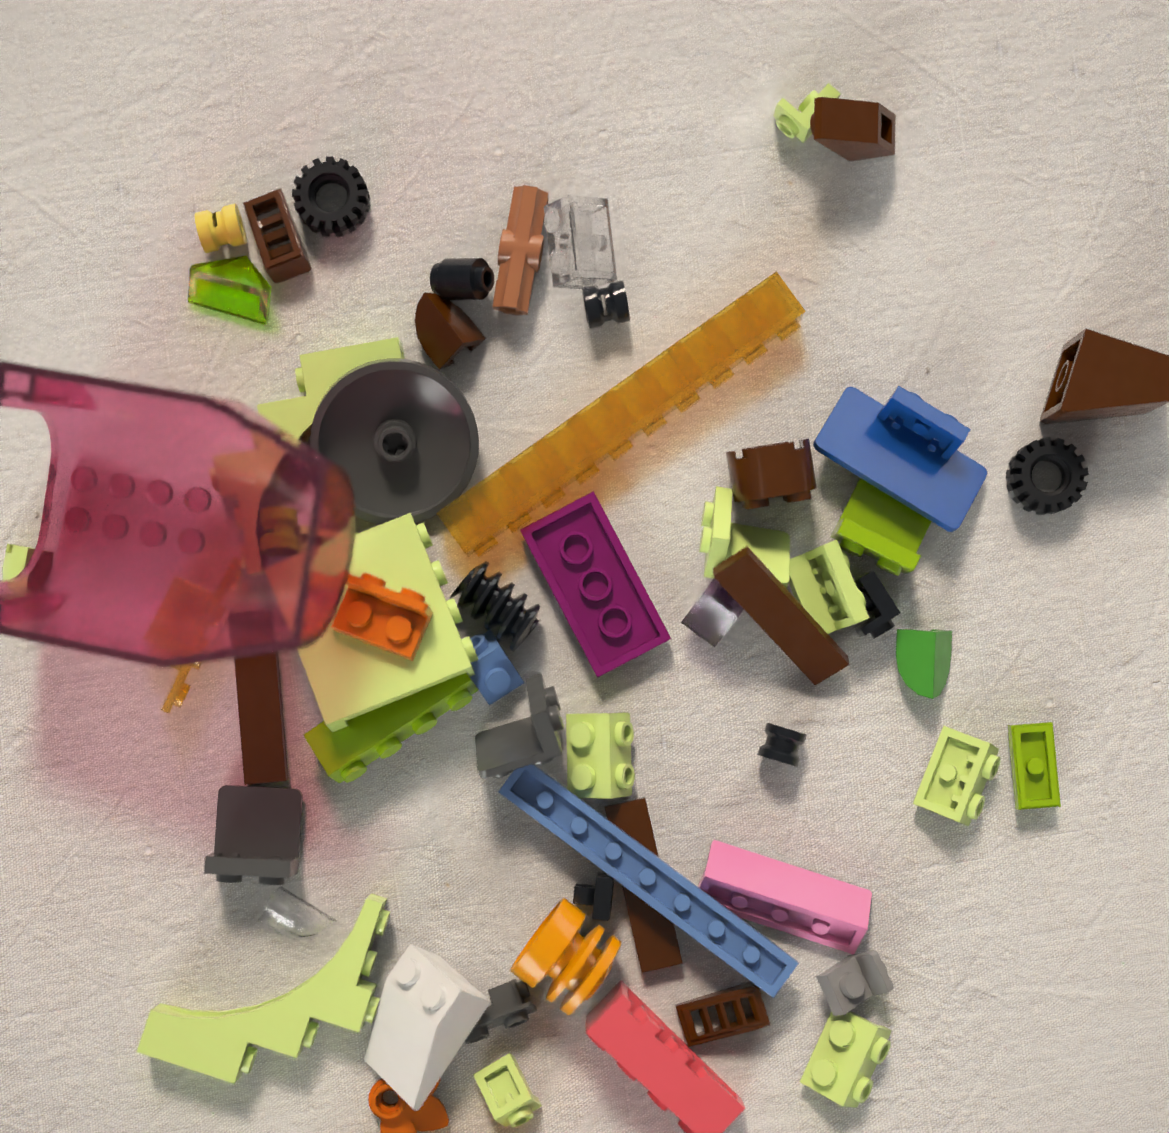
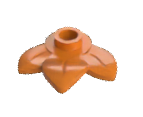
M383 1078L379 1079L370 1090L368 1102L371 1111L381 1119V1133H417V1131H433L446 1127L449 1123V1118L445 1106L436 1096L432 1095L436 1091L441 1078L419 1111L413 1110L398 1094V1101L395 1104L386 1103L383 1099V1093L395 1091Z

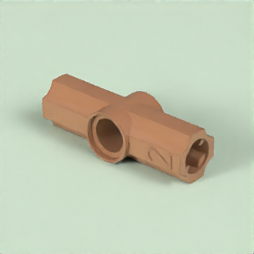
M523 185L519 187L514 186L507 228L506 230L503 229L499 244L497 266H500L493 298V310L515 316L528 315L535 272H539L544 246L542 232L549 203V193L538 187Z

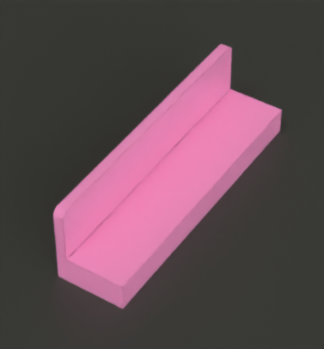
M717 840L712 841L706 868L698 885L699 888L740 918L853 955L855 954L868 929L872 896L870 890Z

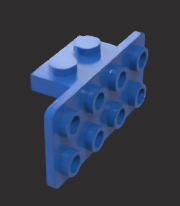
M901 386L896 388L884 405L855 387H847L813 442V447L816 451L948 532H955L961 526L987 477V470L984 466L957 450L963 444L971 429L958 422L952 415L943 413L925 402L919 395L909 392Z

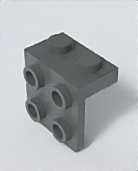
M542 674L526 678L530 717L482 731L475 736L477 770L481 778L504 777L514 769L531 764L543 765L553 760L554 757L562 755L559 731L564 729V725L559 712L561 707L554 686L546 688Z
M222 786L218 791L214 853L205 856L204 874H216V881L225 883L242 882V876L259 877L258 883L264 885H284L285 878H291L296 875L299 866L302 792L294 788Z

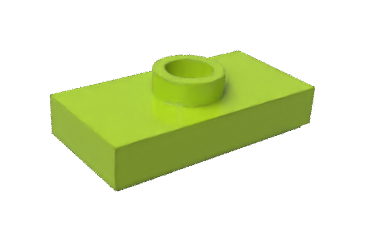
M1053 722L1007 725L1015 809L1061 807Z

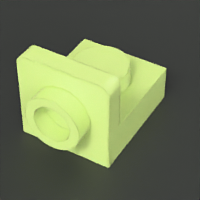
M828 83L819 94L813 90L803 100L798 110L782 98L776 104L774 112L776 125L786 136L790 138L796 136L804 143L812 135L810 119L814 113V99L818 97L839 99L841 93Z
M511 1053L473 1074L494 1120L505 1127L509 1125L511 1127H518L533 1118V1111L542 1106L538 1097L532 1094L515 1057Z

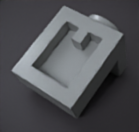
M877 951L849 955L816 976L834 1016L845 1015L873 995L887 994L894 989L887 968Z

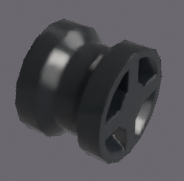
M766 723L764 731L767 738L765 744L759 747L757 755L798 767L800 758L797 752L799 746L805 743L807 735Z

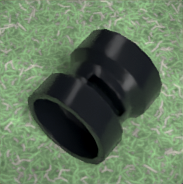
M623 280L611 282L607 288L598 289L596 286L582 288L589 329L602 327L604 322L611 320L616 323L630 321ZM601 295H604L607 315H604Z

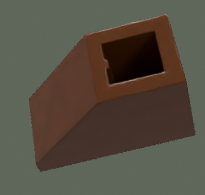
M828 97L814 99V113L810 119V127L815 141L849 162L895 155L896 114L878 102Z

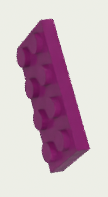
M594 491L520 529L597 678L671 639Z

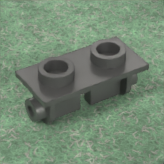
M513 979L488 990L492 1006L486 1008L465 1040L466 1044L475 1043L490 1036L488 1030L504 1024L505 1028L508 1029L529 1021L528 1014L537 1011V1008L530 1001L524 1002V998L530 996L528 986L524 981L517 982L516 979Z

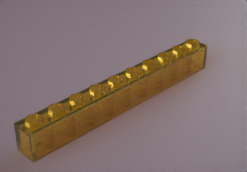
M777 271L436 514L468 557L473 553L478 558L483 556L499 544L495 538L508 528L512 533H515L532 520L529 513L543 504L548 509L566 496L563 489L577 480L582 485L600 472L597 465L609 456L613 461H616L634 447L630 441L644 432L649 437L659 431L668 423L664 418L677 408L680 413L685 412L701 400L698 393L710 384L714 389H717L735 375L731 369L745 361L749 366L768 352L765 345L778 337L782 342L801 328L799 321L805 314V309Z

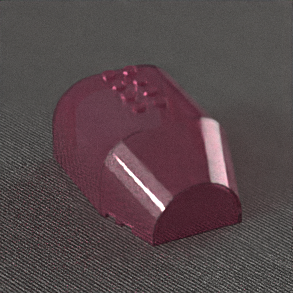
M0 361V407L37 411L44 418L48 426L51 440L50 466L36 548L26 567L17 576L9 580H0V635L161 668L300 649L313 645L321 638L333 620L341 602L349 576L355 542L356 509L354 492L350 478L342 467L241 401Z

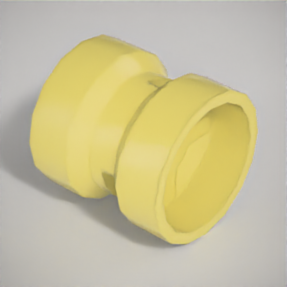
M236 203L223 206L221 211L215 213L209 210L195 213L197 233L205 253L218 251L221 245L230 244L235 247L247 243L244 223Z

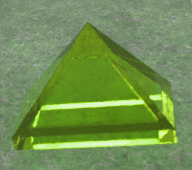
M247 255L197 263L190 267L188 303L259 324H267L272 287Z

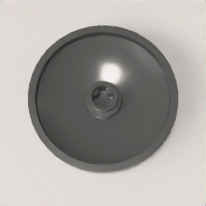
M388 358L367 362L355 367L341 376L328 389L314 415L310 435V452L314 470L323 488L347 512L376 524H383L411 513L414 522L418 523L441 513L463 493L472 478L477 464L479 436L476 420L469 402L461 390L447 376L433 367L417 361Z

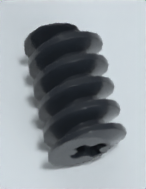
M485 561L470 571L454 590L450 598L462 593L458 603L461 609L474 603L471 617L476 620L487 614L484 628L491 630L500 625L497 639L503 641L513 636L510 650L514 652L541 621L537 619L541 606L535 604L525 609L524 605L528 595L523 593L513 599L511 594L515 584L511 582L500 588L498 584L502 573L497 572L487 577L485 574L489 563Z

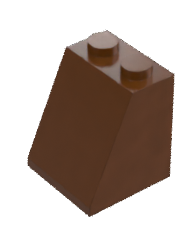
M1083 330L1063 345L1039 422L1055 424L1141 415L1169 403V355L1096 331Z

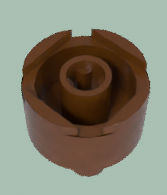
M809 438L799 440L800 448L796 449L794 442L787 441L742 449L743 457L736 458L735 451L726 452L734 502H741L742 508L747 510L770 506L769 498L782 496L783 501H786V503L812 499L810 490L817 489Z

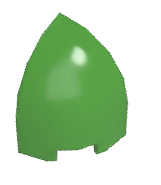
M897 629L896 660L901 677L905 684L918 695L930 699L936 698L945 687L950 671L952 630L931 629V631Z

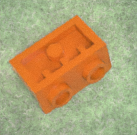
M362 573L360 578L348 574L345 580L348 589L332 623V629L413 661L433 615L429 605L425 603L426 597L407 588H402L400 593L385 588L386 582L368 573Z

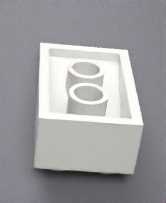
M409 944L385 981L364 1060L413 1110L419 1111L491 1001L440 955Z

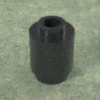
M447 258L440 263L434 264L430 272V286L433 293L440 295L445 300H483L488 296L494 285L493 270L483 258Z

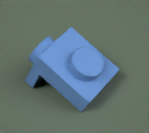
M491 630L470 638L478 657L477 661L471 663L475 675L470 678L489 706L524 684L520 674Z

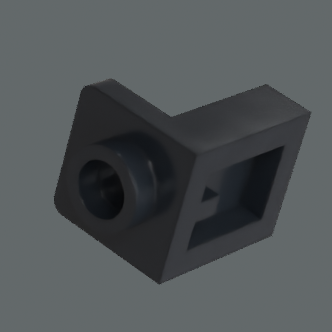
M873 570L854 582L864 595L867 613L872 611L875 617L855 630L859 637L870 633L873 639L895 626L891 619L899 615L900 611Z

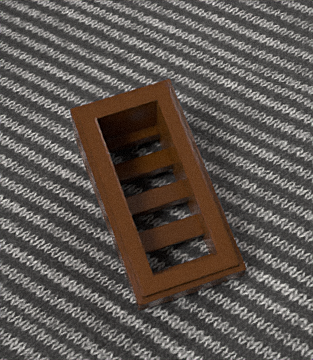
M279 188L244 202L243 205L265 270L272 281L278 284L311 271L310 261L282 189ZM279 208V213L259 220V215ZM279 225H285V227H282L270 233H264V231H267ZM290 239V243L272 250L270 249L271 246Z
M751 981L675 1005L688 1047L770 1026L760 989ZM748 997L753 1016L745 1017L740 1001L741 998ZM729 1001L732 1002L737 1021L729 1023L723 1004ZM714 1005L721 1026L715 1028L712 1026L707 1007ZM699 1010L705 1031L696 1032L690 1011Z

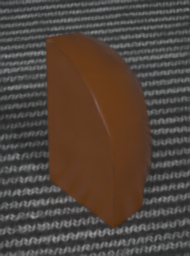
M423 293L417 304L414 320L417 338L424 351L440 370L454 364L453 358L461 349L467 347L472 352L486 338L468 315L450 300L443 299L436 293Z

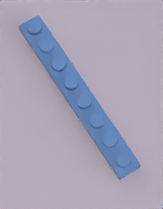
M531 764L515 769L498 791L774 998L799 964L795 958L536 765Z

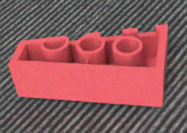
M622 980L586 1016V1034L600 1049L609 1053L629 1078L633 1081L637 1079L649 1090L647 1092L649 1097L663 1111L671 1110L680 1119L678 1125L685 1133H723L744 1111L745 1106L742 1098Z

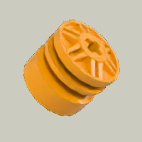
M563 897L532 935L511 966L510 971L531 988L540 983L547 975L550 976L553 981L548 989L546 999L552 1002L564 989H567L568 992L559 1009L565 1014L570 1015L586 999L588 1000L605 980L613 966L615 955L622 941L612 935L600 948L596 947L605 928L599 924L583 937L578 932L586 914Z

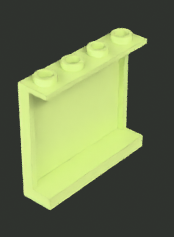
M411 513L268 569L325 725L332 732L349 726L347 722L349 719L467 672L469 677L475 675L471 663L478 660L470 637L461 639L456 624L463 622L455 599L452 598L446 601L440 586L448 584L439 560L431 563L426 552V548L433 546L425 524L423 522L416 525ZM362 573H368L386 582L385 588L398 593L401 592L402 588H407L426 597L425 603L429 605L433 615L413 661L332 629V623L348 589L345 583L348 574L360 578Z

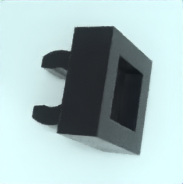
M598 872L595 886L576 884L574 886L573 904L593 905L592 919L609 921L612 909L614 878L607 873Z

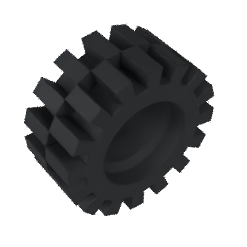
M326 156V162L322 163L319 158L312 160L314 166L308 168L305 165L301 169L302 177L300 178L296 175L294 180L296 189H292V197L295 201L293 204L297 213L310 230L314 233L319 231L324 237L330 238V233H334L336 237H343V231L349 230L351 234L356 230L354 225L357 222L361 225L364 222V212H369L370 205L368 199L370 196L363 177L354 165L349 166L347 160L340 158L339 162H336L333 156ZM328 183L339 184L347 192L345 204L339 210L333 212L324 211L316 204L318 190Z
M1051 437L1035 440L1019 449L1016 456L1012 457L1009 462L1011 465L1010 469L1006 471V478H1010V484L1006 486L1008 492L1013 491L1015 497L1012 498L1016 504L1021 502L1024 505L1022 509L1027 512L1036 511V515L1054 514L1071 507V504L1077 502L1082 497L1081 491L1085 490L1088 482L1084 481V477L1089 475L1088 468H1083L1081 462L1086 461L1082 454L1077 456L1074 452L1077 447L1073 444L1065 445V440L1060 438L1051 440ZM1040 461H1050L1057 465L1061 471L1062 480L1060 486L1053 492L1039 490L1032 481V470Z

